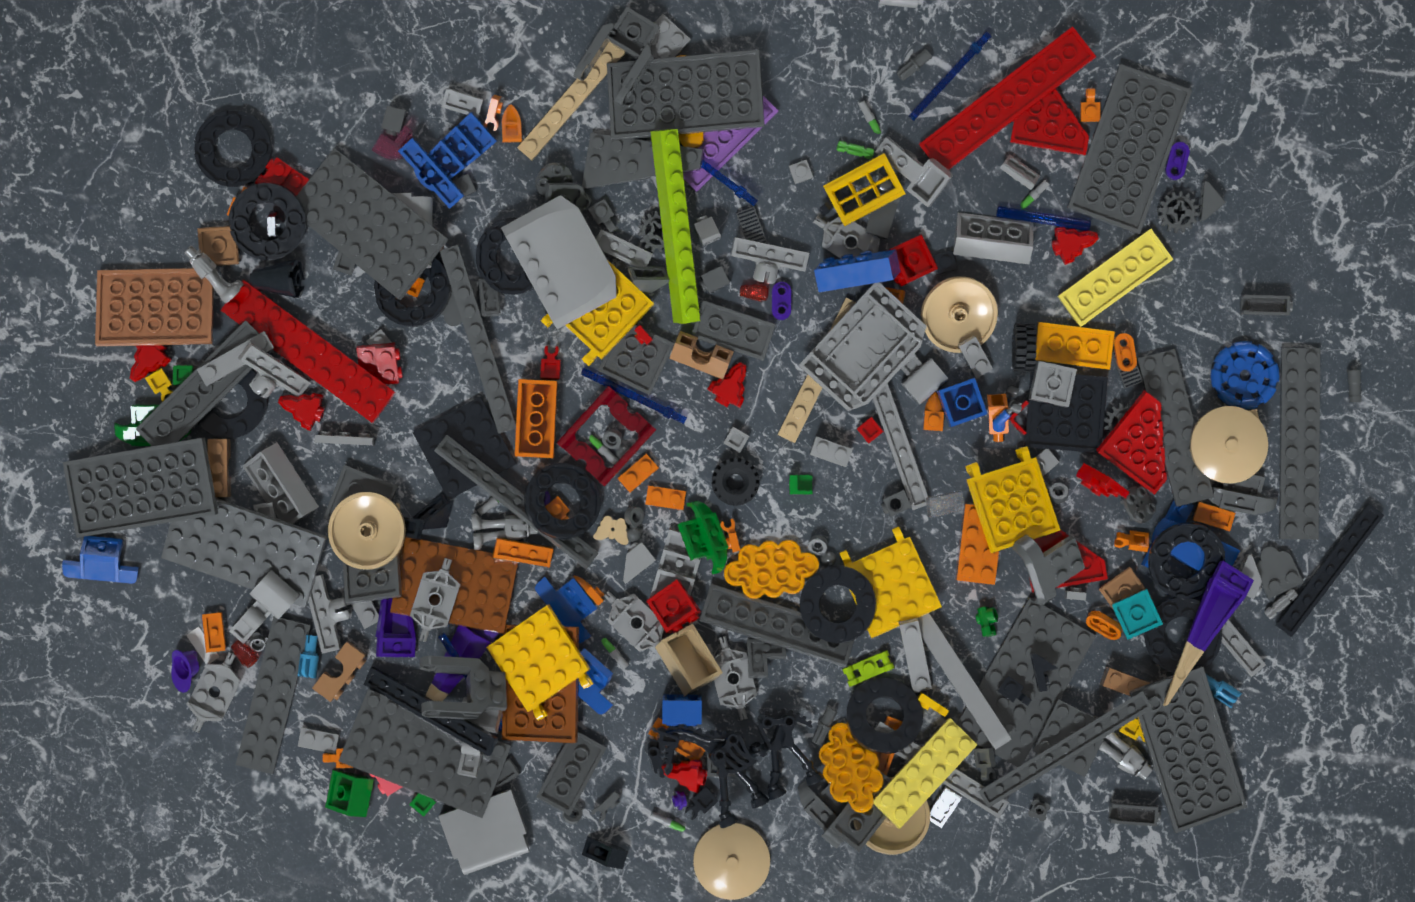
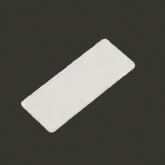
M199 627L187 634L188 639L206 664H210L219 658L217 652L206 653L204 633Z

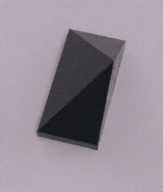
M440 493L413 516V519L425 521L423 530L446 528L451 504L444 494Z

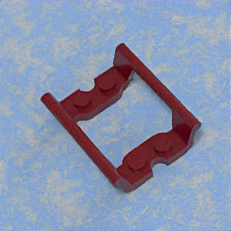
M609 386L556 442L576 461L579 459L585 460L587 463L585 469L604 487L656 431L638 412L634 414L629 413L627 410L628 403ZM601 405H607L610 408V413L628 430L638 433L636 442L612 468H607L599 454L588 444L577 441L575 433Z

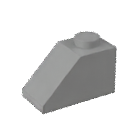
M705 215L696 219L697 223L694 224L702 246L721 239V235L712 217L708 218Z
M636 541L628 547L629 552L626 554L623 578L625 584L656 561L643 542L638 544Z
M1245 554L1238 570L1254 580L1247 594V597L1254 599L1255 596H1259L1262 590V586H1260L1262 580L1253 556Z

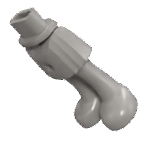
M190 245L184 253L190 258L189 262L192 264L193 269L201 279L206 277L225 304L228 303L241 290L240 288L244 283L240 280H236L233 283L226 282L216 270L217 265L205 253H200V249L197 251Z
M471 514L473 531L488 528H504L502 531L473 533L474 550L481 549L483 543L496 540V538L517 541L526 536L529 537V534H538L534 528L516 515H506L505 519L484 520L478 514Z
M1115 732L1105 737L1123 752L1122 754L1105 741H1103L1099 749L1112 757L1117 762L1118 768L1136 777L1139 776L1143 780L1153 771V767L1148 764V760L1145 759L1135 745L1129 746Z

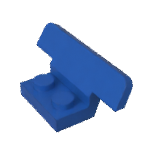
M84 536L80 551V562L63 560L62 562L63 575L68 578L131 584L135 583L138 578L139 567L120 566L123 539Z
M546 577L539 581L535 586V591L546 605L551 606L563 626L579 627V643L590 638L591 635L580 621L595 611L597 607L573 578L557 591Z
M584 648L580 653L590 667V670L586 673L594 684L583 689L578 678V696L598 714H605L613 704L601 695L600 692L609 684L613 673Z

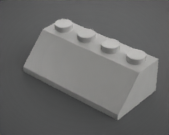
M957 213L953 245L954 255L1019 264L1030 263L1033 250V222Z
M278 443L262 450L243 465L244 470L265 502H274L276 519L295 524L319 507Z

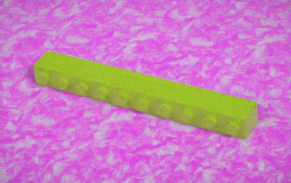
M678 129L650 131L667 274L670 279L668 283L673 323L686 324L700 321Z

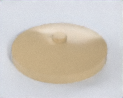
M962 276L948 278L934 286L927 294L921 309V321L927 326L925 330L927 337L940 349L953 353H962L958 344L973 335L977 338L979 344L982 345L994 331L998 317L997 304L989 289L973 278Z
M1235 406L1219 407L1203 415L1194 426L1190 438V452L1195 465L1206 477L1220 483H1238L1252 477L1262 467L1268 452V437L1263 424L1248 410Z
M372 492L356 493L345 498L334 509L328 525L329 542L334 553L344 563L357 569H376L391 562L400 552L406 535L405 521L399 508L387 497Z
M881 790L875 792L874 797H876ZM927 800L900 829L886 817L866 845L876 852L887 855L902 854L916 847L925 837L930 824V810ZM872 808L867 812H863V814L867 816L871 815ZM853 820L857 831L861 827L860 822Z
M738 822L726 828H720V824L709 829L698 841L694 852V870L699 882L708 892L722 899L736 900L753 894L766 880L770 868V854L762 836L750 826Z

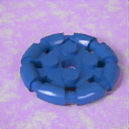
M1238 341L1232 343V346L1228 348H1223L1213 361L1215 364L1210 373L1211 384L1213 388L1215 387L1218 398L1228 406L1240 407L1245 410L1258 408V405L1261 403L1265 404L1276 392L1277 389L1275 387L1280 378L1279 367L1274 362L1272 353L1264 346L1252 344L1251 341ZM1249 351L1255 352L1253 358L1247 356ZM1236 352L1238 358L1233 360L1231 354ZM1263 361H1266L1268 367L1265 369L1263 365L1260 364ZM1222 365L1227 366L1225 373L1221 372ZM1242 370L1249 372L1250 376L1247 381H1243L1240 378ZM1264 378L1269 379L1268 386L1262 385ZM1227 381L1230 388L1224 390L1222 383ZM1257 391L1259 396L1254 399L1251 393ZM1236 393L1242 395L1241 400L1235 399Z

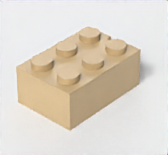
M693 624L663 639L655 647L684 696L712 682L723 673Z

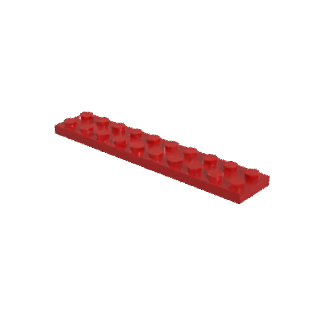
M1072 26L927 137L919 146L929 159L934 158L946 169L950 170L1096 58V55Z
M242 280L244 285L240 288L241 290L223 306L221 311L239 325L246 320L259 334L265 331L274 346V351L371 423H374L396 392L245 280Z

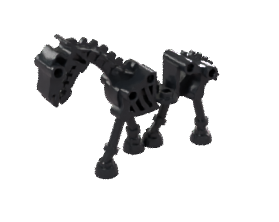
M773 709L771 714L768 711L760 714L755 725L764 743L754 742L749 745V750L739 732L734 733L727 730L722 731L721 735H719L715 731L711 735L709 731H706L704 734L701 728L693 730V726L684 727L683 724H678L677 727L669 726V728L664 726L659 728L652 727V731L657 732V736L654 738L648 736L645 742L644 751L649 757L651 769L661 778L665 777L664 772L666 775H669L673 769L674 751L678 746L679 740L697 744L708 752L710 761L717 768L716 774L719 776L720 828L729 827L738 821L737 817L728 811L729 806H731V800H729L728 773H734L747 786L746 790L752 793V809L763 806L769 800L777 799L787 792L778 783L779 778L782 777L778 750L782 748H789L802 763L801 767L807 771V776L805 777L807 786L814 785L824 779L823 774L813 767V761L808 760L794 744L792 731L795 727V721L805 724L812 728V721L809 720L807 722L806 716L801 718L798 712L794 715L793 710H789L786 713L785 709H781L780 712ZM777 725L773 737L769 741L763 728L768 729ZM730 747H733L746 760L744 761L737 757ZM771 750L772 771H770L771 780L768 786L767 797L758 790V784L756 782L753 783L743 770L758 762L755 757H765L768 754L766 752ZM726 752H727L734 760L728 758V757L725 755ZM663 760L667 763L666 767L664 768V772L661 767L663 764Z

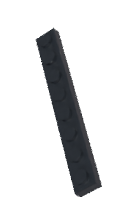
M1370 504L1364 507L1275 626L1290 637L1295 634L1384 517L1380 511Z
M370 667L363 685L386 696L396 704L487 756L492 755L498 737L466 719L422 716L421 704L433 701L432 699L376 667Z

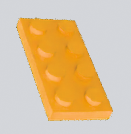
M1038 322L1035 360L1110 370L1115 331Z

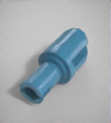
M306 635L305 649L302 654L300 653L297 676L317 678L319 655L316 653L318 636Z
M1206 674L1212 696L1229 708H1232L1233 703L1238 700L1237 697H1240L1242 693L1225 681L1218 682Z

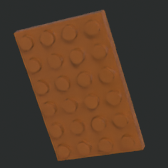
M405 538L400 562L402 597L393 598L390 609L391 613L410 616L423 573L439 571L442 569L444 558L452 560L448 571L449 574L461 584L448 624L504 634L518 562L493 558V553ZM433 594L429 601L432 605H438L440 597L437 594Z
M506 624L503 635L518 625ZM563 626L579 650V627ZM505 677L507 709L502 711V740L578 742V678L541 703L548 716L538 721L534 716L533 710L527 712Z

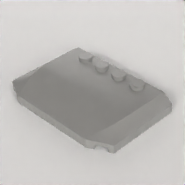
M560 195L501 227L557 329L616 298L615 273L579 208Z
M874 283L798 366L842 407L850 411L868 404L921 347L927 326L881 283Z

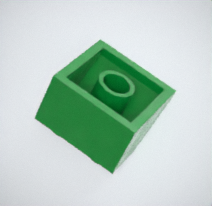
M332 770L325 808L347 816L366 817L374 779L358 774Z

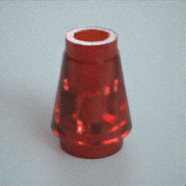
M764 283L741 285L740 297L758 302L767 301L769 287L764 285Z
M237 640L231 646V649L243 666L250 668L258 661L257 652L241 641Z

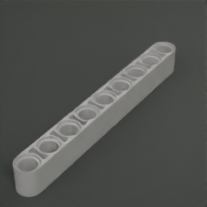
M928 613L919 617L918 621L923 641L993 748L996 750L1012 740L931 615Z

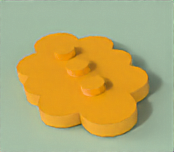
M793 540L782 541L779 545L773 541H765L759 547L748 544L740 549L737 561L726 565L724 578L732 586H742L743 593L751 599L760 598L764 594L770 598H777L783 592L788 594L799 593L804 587L805 578L812 577L817 573L819 561L812 553H801L800 546Z
M837 723L829 731L830 742L824 744L819 751V758L822 764L825 765L823 776L831 784L830 794L834 800L841 803L849 802L851 808L856 812H867L874 804L873 793L879 791L884 783L883 776L878 770L879 758L876 753L865 749L856 742L847 724Z

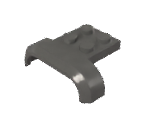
M1024 535L1014 542L1012 549L1024 561L1036 598H1032L1031 602L1044 605L1055 598V588L1085 569L1076 539L1071 535L1044 553L1028 535Z

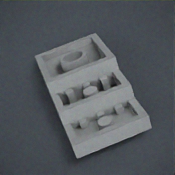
M669 528L650 598L676 579L680 580L689 596L691 595L701 558L690 561L681 533L678 530Z

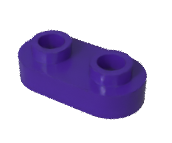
M1177 142L1171 147L1165 167V174L1170 180H1178L1185 174L1190 150L1188 145L1183 142ZM1177 149H1180L1182 151L1181 156H1178L1176 154ZM1173 167L1177 169V174L1171 172Z
M778 282L772 288V314L777 320H785L791 314V288L786 282ZM784 288L785 294L780 295L778 289ZM779 307L785 308L784 314L778 312Z

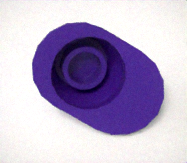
M174 650L172 653L171 676L173 684L179 692L184 693L190 689L191 678L199 671L200 666L195 650L185 652Z

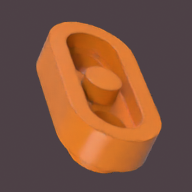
M1127 333L1117 335L1114 339L1117 366L1122 371H1131L1137 364L1134 340ZM1122 339L1126 341L1125 347L1120 345ZM1125 358L1129 360V365L1127 366L1123 364Z
M1091 611L1086 618L1087 626L1110 640H1117L1121 637L1123 629L1120 623L1102 612Z

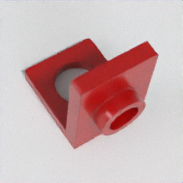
M1027 400L1022 403V410L1029 404ZM1012 412V416L1008 421L1022 435H1025L1026 432L1013 420L1018 414Z

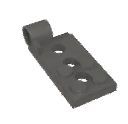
M882 772L881 774L883 776L884 783L880 790H882L891 781V779L888 778ZM848 802L821 837L836 849L845 841L856 851L860 852L886 819V816L874 804L872 806V814L867 816L854 811ZM852 820L860 822L861 827L859 830L855 831L851 828L850 823Z

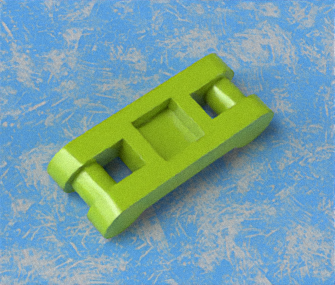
M888 650L843 668L842 671L849 680L847 681L849 687L894 669L895 666L888 657L890 656ZM881 659L884 666L878 667L876 661ZM856 669H858L861 674L858 677H855L853 672Z

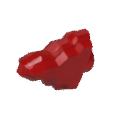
M1065 227L1054 228L1056 240L1051 241L1055 256L1060 255L1064 265L1074 262L1075 257L1082 255L1083 250L1091 247L1099 240L1097 232H1078L1076 229L1067 230Z
M164 345L136 346L137 351L134 354L136 362L131 367L130 379L137 382L145 378L149 372H156L161 366L166 367L172 360L164 353L166 347Z
M739 362L730 369L723 379L719 378L717 381H712L707 390L716 395L714 399L716 402L727 408L729 404L741 408L744 401L742 394L745 388L742 382L746 376V365Z
M302 394L299 397L285 395L280 396L278 400L282 408L291 412L293 418L301 422V427L311 431L315 421L321 422L325 412V407L321 406L322 394Z
M691 759L690 761H681L679 764L672 763L673 769L669 775H666L664 772L667 764H662L661 766L665 776L677 780L680 785L686 786L689 791L698 793L700 785H705L707 770L702 769V760Z

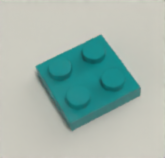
M1147 589L1111 604L1127 640L1163 624Z

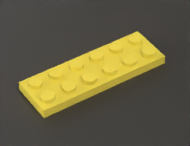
M1149 229L1057 297L1078 326L1081 327L1167 265L1173 258L1153 230Z
M948 718L874 798V805L900 829L970 754L977 744L951 718Z

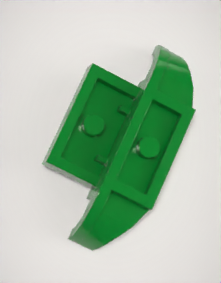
M132 405V423H129V425L114 423L115 435L123 442L131 444V446H151L135 429L159 405ZM191 430L182 439L187 437L191 433Z
M700 501L686 503L687 507L693 509L695 516L691 517L692 520L678 524V528L690 561L706 557L707 560L712 559V575L720 573L725 567L727 549L729 547L716 512L713 513L706 504Z

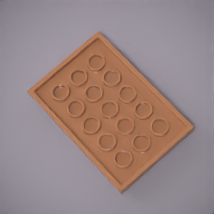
M193 268L97 270L95 345L213 344L214 288L206 277L201 279Z

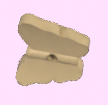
M605 516L600 523L601 526L598 527L593 535L596 540H603L609 537V539L615 538L618 543L623 545L629 543L626 531L627 526L623 518L612 520L610 516Z

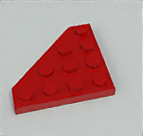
M1055 89L1013 121L1010 143L1085 156L1089 135L1079 124L1073 112L1067 107L1061 95Z
M1144 390L1096 450L1154 495L1167 480L1164 463L1165 449L1162 437L1161 402Z
M1060 529V531L1033 540L1044 553L1069 535ZM1076 541L1085 569L1056 588L1108 579L1105 560ZM1030 581L1031 592H1034L1032 583Z

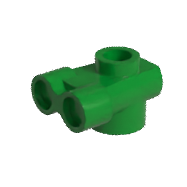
M995 607L978 608L976 621L979 625L981 624L982 636L991 637L997 635L993 624L998 622V613Z

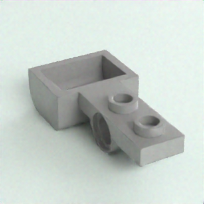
M886 137L875 151L879 156L885 153L890 165L911 181L906 190L927 207L933 204L953 177L952 173L934 158L928 159L924 165L921 164L915 154L907 149H903L890 137Z
M914 354L901 368L907 376L901 384L919 405L949 380L931 358H928L922 364Z
M271 570L250 593L257 601L229 632L244 644L270 614H273L279 620L300 595Z
M464 697L462 702L467 703V697ZM486 710L477 720H466L487 732L497 733L502 711ZM462 742V754L457 774L477 778L483 753Z

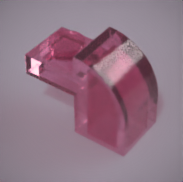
M404 125L395 142L381 134L372 151L389 161L403 159L404 157L398 150L413 138V131Z

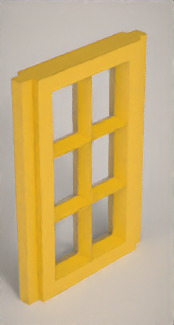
M885 153L823 186L844 227L906 194ZM884 166L888 176L874 182L870 173ZM866 175L871 185L856 192L852 182ZM890 179L895 188L881 195L876 186ZM848 185L852 195L839 201L834 192ZM873 188L877 198L863 204L858 195ZM855 197L859 207L845 214L841 204Z

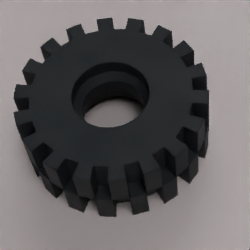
M1015 323L1012 335V368L1014 372H1034L1037 347L1035 324Z
M730 458L721 462L714 470L712 488L715 495L722 502L738 506L746 504L754 498L759 489L760 479L756 468L750 462L741 458ZM733 474H738L743 479V485L739 489H732L728 485V479Z

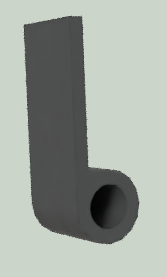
M890 179L876 186L881 195L895 188ZM900 198L871 212L865 233L887 240Z

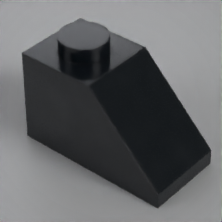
M588 836L582 855L606 867L623 869L628 854L627 850L617 845Z

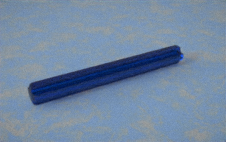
M999 206L996 211V216L1085 231L1090 230L1091 221L1002 206Z

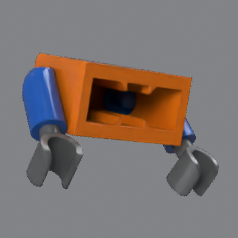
M1014 385L1008 386L1005 394L987 395L989 434H993V441L995 442L1005 441V434L1009 433L1008 419L1012 416L1011 413L1019 414L1022 410V403L1016 400H1012L1009 406L1007 403L1009 396L1015 398L1019 392V388Z

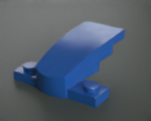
M471 112L429 154L414 138H411L398 152L414 168L415 175L420 183L429 190L434 191L450 209L465 196L451 178L480 157L498 140Z
M1173 501L1165 518L1158 523L1153 532L1152 544L1158 535L1168 527L1186 522L1194 505L1186 504L1176 507ZM1221 541L1225 551V562L1233 566L1240 550ZM1192 542L1180 543L1173 548L1170 554L1199 572L1204 563L1203 550ZM1150 548L1141 563V565L1147 568Z

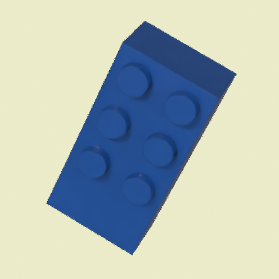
M896 249L877 253L865 251L861 252L859 256L847 254L841 256L842 259L836 260L834 257L823 259V262L819 263L814 269L819 292L894 280L901 272Z
M663 694L662 724L667 726H678V724L697 726V724H702V696Z

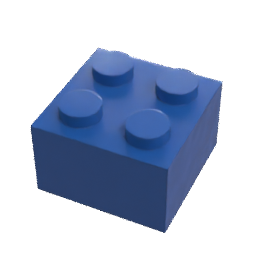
M975 378L937 391L949 427L988 414Z

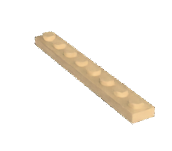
M609 42L584 81L576 79L517 148L533 161L607 75V63L618 62L625 55V52Z
M848 298L845 299L830 331L856 302ZM807 375L778 433L779 436L793 443L796 442L822 390V387L809 375Z

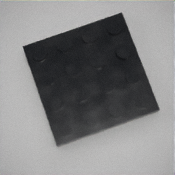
M1030 372L1028 398L1030 394L1034 372ZM1076 374L1069 407L1028 399L1024 447L1098 453L1096 450L1101 445L1103 438L1108 377Z
M481 396L412 432L448 500L477 486V484L434 451L446 435L497 474L516 465L501 434H498L496 424Z

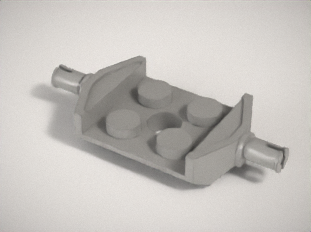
M818 216L813 222L824 230L822 247L842 259L841 256L847 254L859 256L861 252L871 251V253L878 252L880 239L865 233L866 229L856 222L844 227L840 217L831 222H826ZM848 237L856 239L855 247L850 248L846 245Z
M444 558L442 569L439 571L423 573L410 616L422 626L419 640L426 643L431 629L448 627L458 590L461 586L448 572L452 562L450 559ZM433 594H437L440 597L438 605H432L429 601Z
M609 590L606 592L608 595L605 594L603 597L612 604L607 622L639 652L653 646L656 647L662 641L661 637L664 628L653 611L634 593L618 599ZM637 617L642 620L640 628L632 627L631 620Z
M723 636L724 642L722 637H719L722 649L714 659L723 673L714 680L720 705L736 707L740 720H743L742 714L744 719H748L745 705L757 696L753 678H748L746 651L730 649L727 636ZM731 673H735L739 677L738 682L735 684L728 682V676Z
M228 652L222 664H205L200 679L190 700L186 704L197 717L192 728L193 731L199 733L203 723L206 721L223 720L241 682L240 677L231 666L236 656L235 654ZM213 686L220 689L218 697H213L210 694V689Z

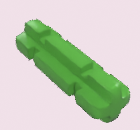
M844 141L838 142L837 151L844 153L846 151L847 154L859 157L865 156L864 158L867 159L873 158L874 149L867 147L866 149L864 146L852 143L846 144L847 142Z

